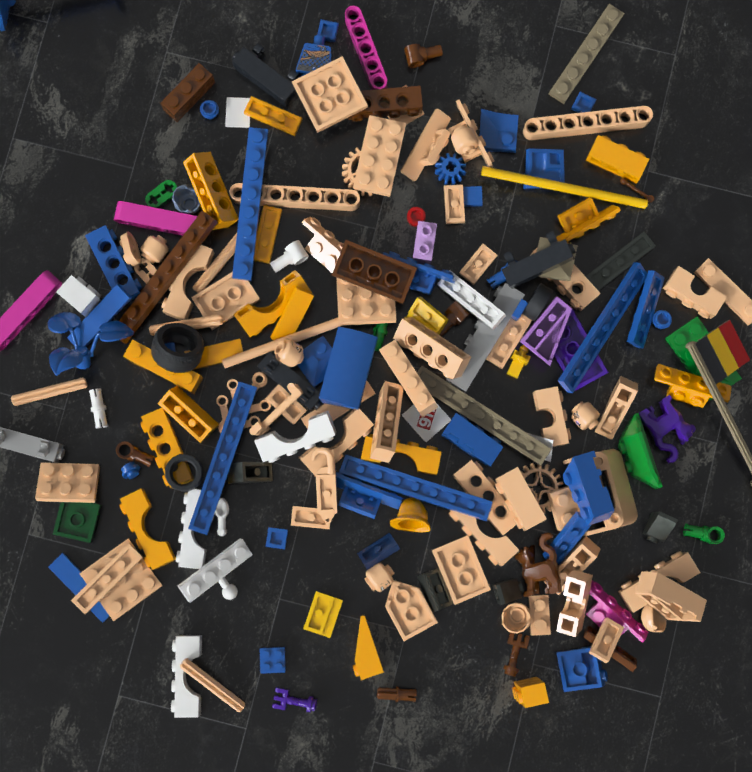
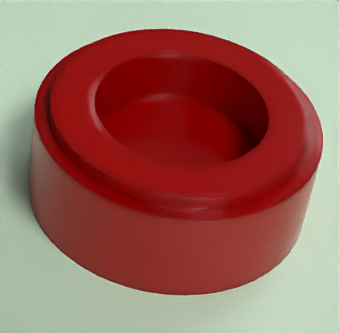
M413 207L408 211L407 221L411 226L417 227L418 221L425 222L426 214L422 208Z

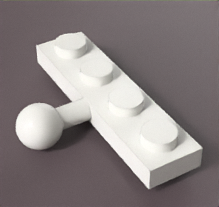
M238 539L180 583L178 588L187 601L191 603L215 583L219 582L223 588V597L232 600L237 596L238 590L235 585L228 583L225 576L253 554L243 539Z

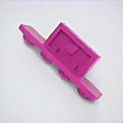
M592 580L589 594L597 602L586 612V615L599 627H601L604 618L608 617L624 627L621 635L629 630L643 643L648 635L643 624L638 623L628 610L623 609L617 604L614 597L608 595L603 591L599 583Z

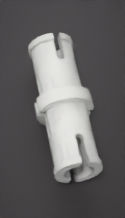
M94 389L89 390L92 402L91 412L94 413L96 429L108 427L102 389H95L96 394Z

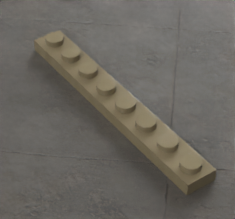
M421 366L417 374L432 396L540 466L543 464L551 452V448L427 368Z

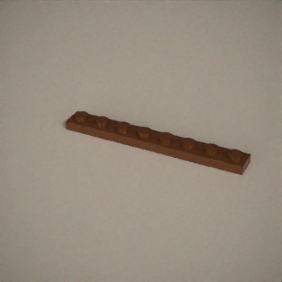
M203 210L200 212L121 317L120 322L126 324L134 333L137 331L218 222ZM132 336L121 339L120 341L127 344Z

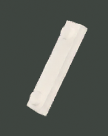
M454 273L455 284L444 280L438 282L437 285L492 330H495L506 317L504 312Z

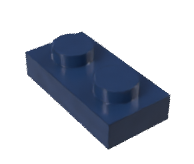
M388 533L357 554L368 570L400 548L392 535Z

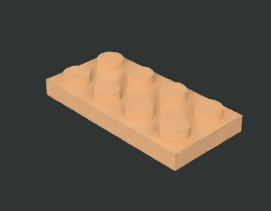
M369 115L353 189L388 197L391 196L406 123Z

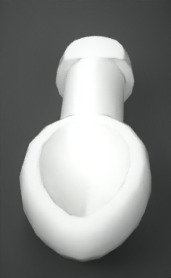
M220 498L215 511L218 517L217 534L221 537L227 533L226 517L229 513V505L224 498Z

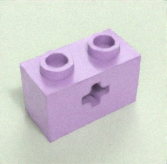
M418 221L413 259L418 261V264L424 265L427 263L431 265L437 228L436 223Z

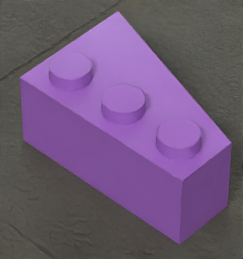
M556 296L520 339L524 346L549 366L572 308Z

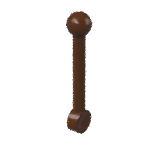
M621 178L620 183L622 185H627L648 200V203L654 201L652 195L648 196L629 183L626 178Z

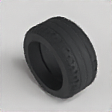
M168 323L156 331L151 346V354L154 361L163 369L174 373H185L195 369L200 363L204 351V340L200 333L191 326L182 323ZM179 343L186 346L191 352H174L167 348L165 344Z

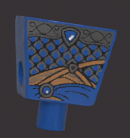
M316 35L314 36L313 44H304L296 67L299 78L331 62V47L324 46L325 37Z

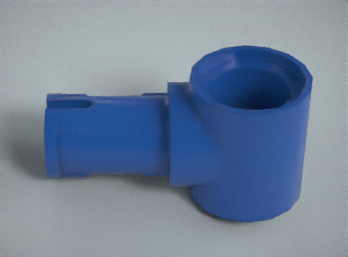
M508 263L502 268H500V270L509 266ZM501 270L487 279L489 284L495 281L490 285L494 290L505 282L506 279Z

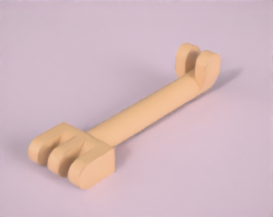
M288 384L287 388L291 395L264 421L257 422L250 428L251 435L261 436L270 430L269 425L303 394L298 384Z

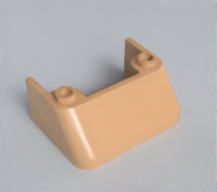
M616 449L595 452L596 457H593L596 469L605 470L615 511L608 520L604 521L605 527L586 531L583 536L630 525L637 520L638 513L623 458ZM572 458L564 460L563 464H569Z

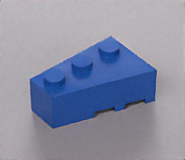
M595 451L574 456L563 473V480L569 486L572 498L580 508L581 517L588 526L608 520L615 511L607 487L602 486L599 475H602L601 469H596L593 457H596Z

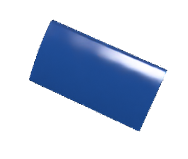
M338 327L319 396L322 403L359 410L378 340L376 336L353 329Z

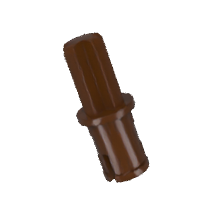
M396 686V688L379 687L377 689L378 699L395 700V702H398V700L416 702V689H402L399 686Z

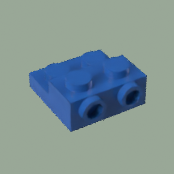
M592 646L557 652L564 692L600 688L605 685V681H608L607 671L602 669V661L589 654Z

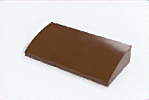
M345 240L331 276L403 304L417 268Z

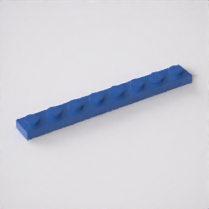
M249 127L232 279L252 281L268 129Z
M633 263L558 379V382L566 392L573 393L643 285L647 272L641 263Z
M238 382L188 527L189 530L208 535L257 391L255 386Z
M345 455L339 473L486 522L493 505L492 501L349 455Z

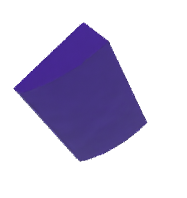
M573 308L554 354L563 371L587 336V332ZM599 354L575 391L609 373Z

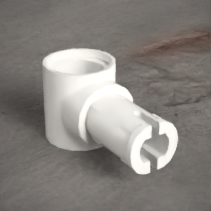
M296 240L285 248L282 256L270 264L274 271L278 272L289 264L298 265L308 259L309 255L300 241Z

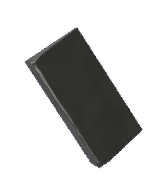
M439 568L417 576L432 612L439 611L453 604Z

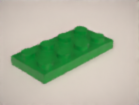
M695 317L665 339L688 372L702 377L688 348H685L688 342H696L709 333L700 319ZM734 371L720 381V383L732 386L742 378L737 371Z

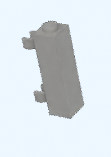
M0 427L1 448L59 463V460H62L65 449H63V444Z

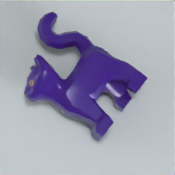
M670 395L659 402L663 412L662 416L657 418L654 415V408L652 406L641 411L639 415L642 424L649 430L656 446L660 450L671 453L670 457L667 458V462L673 463L678 459L679 452L672 444L663 443L662 438L675 429L678 439L683 445L685 441H689L696 428L694 425L686 423L681 413L670 403L672 397Z

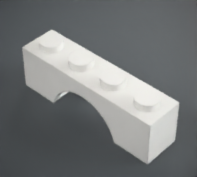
M329 411L310 417L307 432L299 438L287 439L280 436L276 431H272L258 436L255 439V444L262 461H269L271 463L279 460L281 455L286 454L290 456L297 453V449L303 447L305 450L316 446V442L323 441L325 443L334 439L333 436L336 435L337 431Z
M193 489L188 491V493L185 492L184 504L187 505L186 512H183L181 517V523L184 524V528L179 534L181 551H177L176 562L179 563L178 567L200 569L205 565L207 550L197 543L194 531L188 529L201 490Z
M178 635L172 643V651L176 652L175 660L172 661V672H175V680H172V692H175V700L171 702V712H174V718L199 717L201 715V695L189 687L186 681V672L180 668V664L185 658L192 661L202 655V635Z

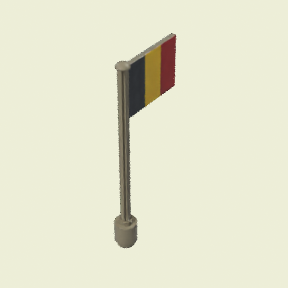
M727 320L696 342H688L685 348H688L752 473V454L716 386L717 383L750 361L731 321Z

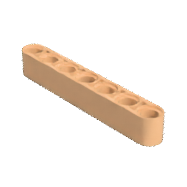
M637 106L531 118L525 123L523 136L528 140H539L644 128L652 119L653 111L648 106ZM639 114L645 115L647 120H642ZM625 116L628 122L622 121L620 117ZM602 119H608L610 124H605ZM588 120L592 125L586 126L583 121ZM565 123H571L573 128L566 127ZM546 125H553L555 130H549ZM528 127H534L536 132H530Z
M243 183L232 185L229 191L231 199L238 205L241 203V197H235L234 194L237 191H242ZM262 185L260 206L355 211L360 206V195L357 191L349 189ZM274 193L281 194L279 199L271 198ZM293 194L300 195V198L296 201L290 199ZM317 195L319 197V199L316 202H312L309 200L310 196ZM335 196L338 200L335 203H331L328 201V198ZM354 197L357 201L354 204H349L347 199Z

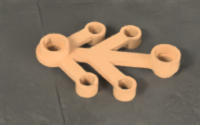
M263 372L255 373L252 377V386L257 387V390L265 387L268 383L267 376ZM258 376L263 377L261 383L256 382ZM231 379L227 382V387L231 392L232 400L237 385L234 389L230 388V383L236 382V384L238 385V382L235 379ZM224 395L218 396L216 400L222 415V421L218 427L220 434L228 414L227 405L229 401ZM221 398L226 399V403L223 405L219 403ZM262 400L258 404H253L249 413L267 412L271 409V404L267 400ZM264 402L269 404L267 409L262 408ZM250 417L249 420H246L244 428L253 427L254 425L251 424V420L254 418L261 422L259 417Z

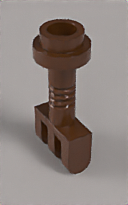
M510 632L507 644L513 645L509 664L508 666L504 665L503 669L505 670L504 674L516 677V673H519L516 664L520 648L527 649L530 635H525L524 642H522V633H518L515 640L513 639L515 633Z

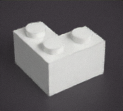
M71 275L56 292L82 315L87 317L101 302L99 299L101 295L92 286L88 285L86 287L87 283L78 276L76 279Z

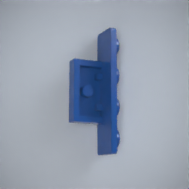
M383 252V255L417 268L409 287L410 289L431 295L437 278L455 284L456 279L453 273L448 270L442 269V271H439L430 264L425 263L421 265L415 259L408 257L403 259L397 253L389 252L388 254Z
M336 472V485L338 488L344 489L338 506L375 519L380 503L399 509L403 498L397 494L383 491L377 486L367 485L358 479H351L342 473Z

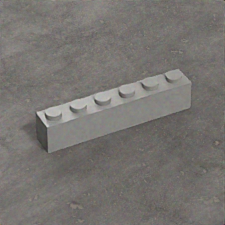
M507 283L503 287L499 286L493 295L496 299L492 303L504 312L506 317L495 330H492L480 319L474 326L477 329L474 335L469 334L464 343L467 345L464 352L470 355L471 359L463 375L455 379H446L448 383L464 393L469 388L511 319L519 302L525 296V294L517 289H511Z

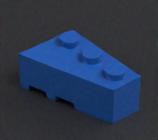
M457 413L441 435L487 467L493 464L503 448L500 445V440L493 436L489 437L482 428L477 425L474 426L467 418Z

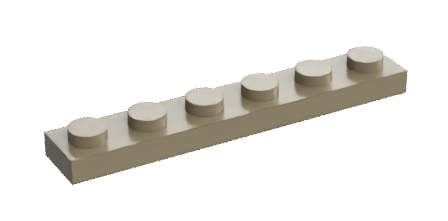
M611 4L606 7L550 90V96L565 104L625 13Z

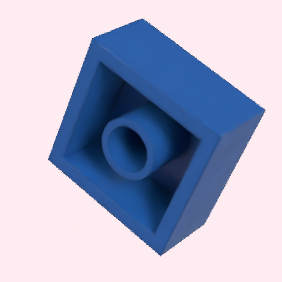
M285 647L260 648L261 674L286 672Z

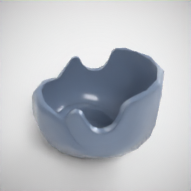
M184 184L174 190L173 204L180 213L191 215L199 211L201 204L194 188Z

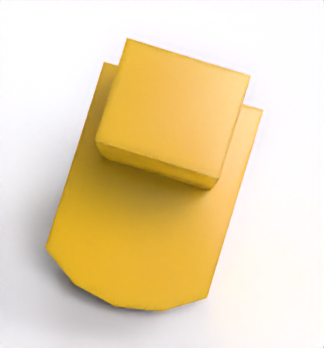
M522 345L519 348V352L515 350L510 358L512 363L507 374L514 378H518L523 365L526 366L531 356L526 355L528 353L526 346Z

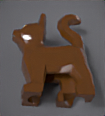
M550 532L542 534L539 539L540 547L549 554L548 560L535 563V545H531L530 548L525 546L524 549L515 554V559L522 565V576L527 586L524 597L540 594L539 581H546V594L562 592L561 579L558 575L559 566L556 561L557 554L555 549L547 545L546 542L548 539L553 538V534Z

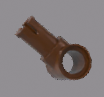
M411 44L404 48L409 68L420 67L427 59L443 55L441 45L425 48L424 46L420 47V44Z
M455 301L445 311L444 316L449 320L439 334L441 337L452 326H459L469 316L470 313L459 302Z
M126 441L119 443L116 447V454L120 458L132 462L134 460L150 467L151 462L147 461L146 458L150 460L154 458V455L138 450L139 447ZM122 445H128L131 449L127 456H123L119 452Z

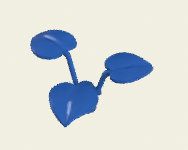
M70 312L56 314L48 320V328L54 333H65L69 330L75 349L70 350L62 347L51 352L49 356L51 369L57 376L61 372L74 367L79 369L89 368L91 366L90 357L94 356V349L99 337L101 341L113 342L134 335V331L120 321L105 322L100 325V332L96 333L89 351L85 346H78L73 328L81 325L79 316Z

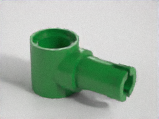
M687 523L684 525V529L690 530L683 531L684 536L700 538L701 541H705L708 544H719L725 538V533L720 527L704 525L699 527ZM712 530L717 533V538L714 541L710 538Z

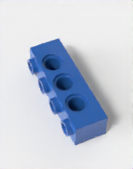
M105 225L86 234L85 237L111 289L116 284H119L121 278L127 277L128 282L121 286L132 297L130 301L136 299L143 288L138 279L134 280L131 274L134 270L131 264L128 265L123 258L124 250L121 245L117 246L115 242L117 236L113 229L109 230ZM110 244L111 249L108 252H103V247ZM114 261H119L120 264L117 268H111V264Z

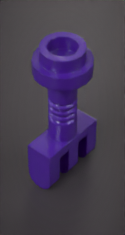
M275 688V692L282 693V696L274 695V700L281 701V704L273 703L272 708L286 710L287 704L305 707L306 711L310 713L316 710L317 699H314V697L309 696L308 700L298 699L289 696V689Z

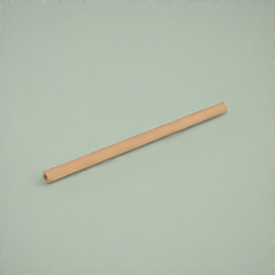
M338 317L224 358L222 359L224 368L272 352L280 341L290 339L294 342H299L340 327Z

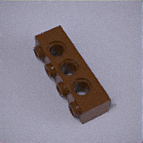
M421 86L363 90L361 93L366 103L371 107L348 117V120L362 121L364 118H369V115L381 118L387 116L398 118L400 115L418 116L422 113L423 109ZM405 100L408 104L401 106L398 102ZM381 102H387L389 106L381 107L379 104Z

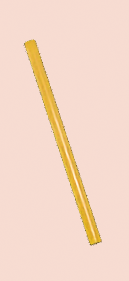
M483 166L481 171L482 176L646 209L648 204L646 199Z

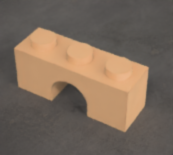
M678 266L663 287L666 290V294L672 298L677 297L684 306L699 311L698 314L703 318L711 319L716 316L727 296L713 287L707 289L704 295H696L691 290V282L695 276Z
M558 386L535 390L533 398L536 411L545 410L553 416L552 426L540 430L541 437L553 440V447L569 444L571 433L569 428L566 429L565 425L567 414L565 409L562 410V391L558 390Z
M573 570L567 576L563 594L567 596V599L559 615L558 632L576 637L582 630L593 575Z

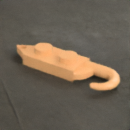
M321 447L317 448L312 454V461H315L319 453H324L327 456V466L320 468L316 473L317 511L327 526H329L335 513H338L335 457L330 449Z

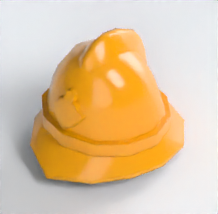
M416 498L405 499L400 506L397 517L390 520V526L397 530L409 532L431 531L430 525L427 522V510L422 502Z

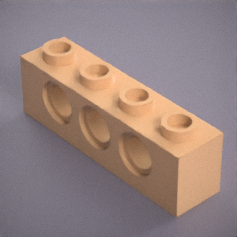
M537 248L532 252L531 255L537 252ZM575 264L573 265L570 281L548 279L557 285L556 288L560 294L566 295L570 299V305L576 310L579 309L580 312L601 294ZM572 286H578L581 289V293H574Z
M413 317L403 318L393 337L401 347L408 348L416 357L423 358L428 362L429 366L439 369L449 379L461 377L471 359L470 355Z
M385 381L379 392L370 454L371 459L389 463L395 453L403 395L402 385Z
M471 460L452 476L465 492L470 495L483 498L485 491L492 493L493 505L488 520L502 536L516 525L514 521L516 516L513 511L509 512L504 503L506 498L503 493L499 494L494 488L495 482L489 476L485 477L482 473L484 469L477 461L473 462ZM473 476L480 478L481 484L479 487H474L471 484ZM498 506L505 509L503 517H498L495 513Z

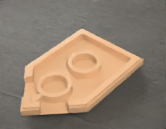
M393 580L385 607L403 641H406L435 625L438 621L419 587Z

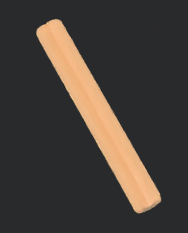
M237 233L193 285L192 288L195 292L203 291L235 253Z
M217 314L169 322V324L182 323L194 329L222 325L223 318L222 315ZM168 323L151 325L149 327L150 335L154 336L160 327Z
M79 378L12 395L11 400L14 406L87 388V381L85 378Z
M188 658L182 661L180 668L237 712H241L244 709V701Z

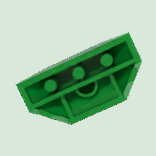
M639 413L634 414L630 417L618 444L620 453L625 456V469L627 473H630L631 477L654 489L661 488L663 485Z

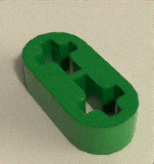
M166 180L149 192L145 198L147 206L160 209L166 205L173 197V192H166V186L172 187L174 192L177 188L176 183ZM151 198L157 199L158 204H151Z

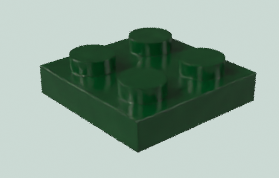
M61 502L53 535L92 543L101 505L83 502Z

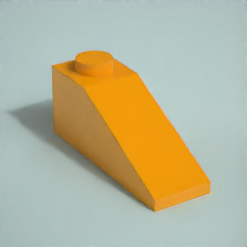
M365 615L360 617L355 655L356 664L352 665L356 677L360 676L361 680L384 672Z

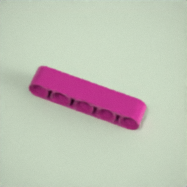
M350 6L345 11V23L370 89H387V77L363 14L359 7ZM351 15H356L358 18L353 20L349 17ZM357 32H363V33H364V35H362V36H357V35H355V34H356ZM368 48L371 51L369 53L362 52V49ZM375 65L377 68L370 70L368 66ZM376 82H382L383 86L377 87L374 84Z
M118 201L114 221L183 236L197 216Z
M44 271L0 317V351L18 335L62 286V282L50 271Z

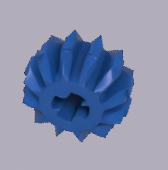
M446 153L445 158L440 156V162L435 163V167L438 168L435 170V174L439 175V181L445 179V185L448 184V181L455 185L456 180L461 182V176L466 175L464 170L466 164L462 163V157L456 159V153L453 154V157ZM452 167L451 169L454 168L453 172H449L450 169L447 170V168Z

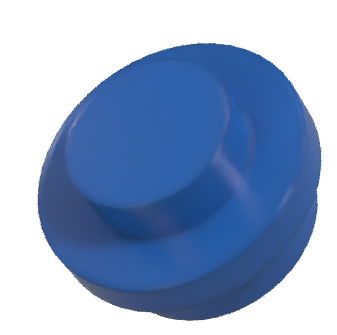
M207 100L201 104L200 112L204 118L213 119L218 115L219 107L216 102Z
M659 310L653 315L652 322L658 329H665L670 326L672 317L669 312Z
M129 462L121 469L123 478H135L139 474L140 466L135 464V462Z

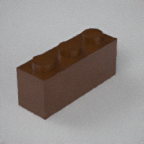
M198 63L161 102L163 110L178 122L215 84L213 75Z

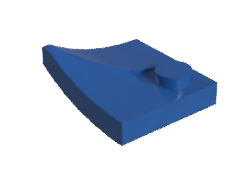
M481 109L479 136H482L486 143V146H484L485 151L516 153L519 115L503 114Z
M527 149L525 175L565 183L564 150ZM524 184V186H523V189H539V188H540V187L531 186V185H526V184Z
M324 336L303 349L304 359L300 364H297L313 388L324 381L332 352V347Z

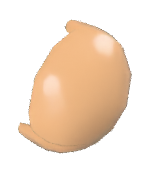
M522 603L508 604L502 612V625L509 632L516 634L524 632L531 623V612Z
M649 604L643 607L641 612L643 626L650 632H664L666 618Z

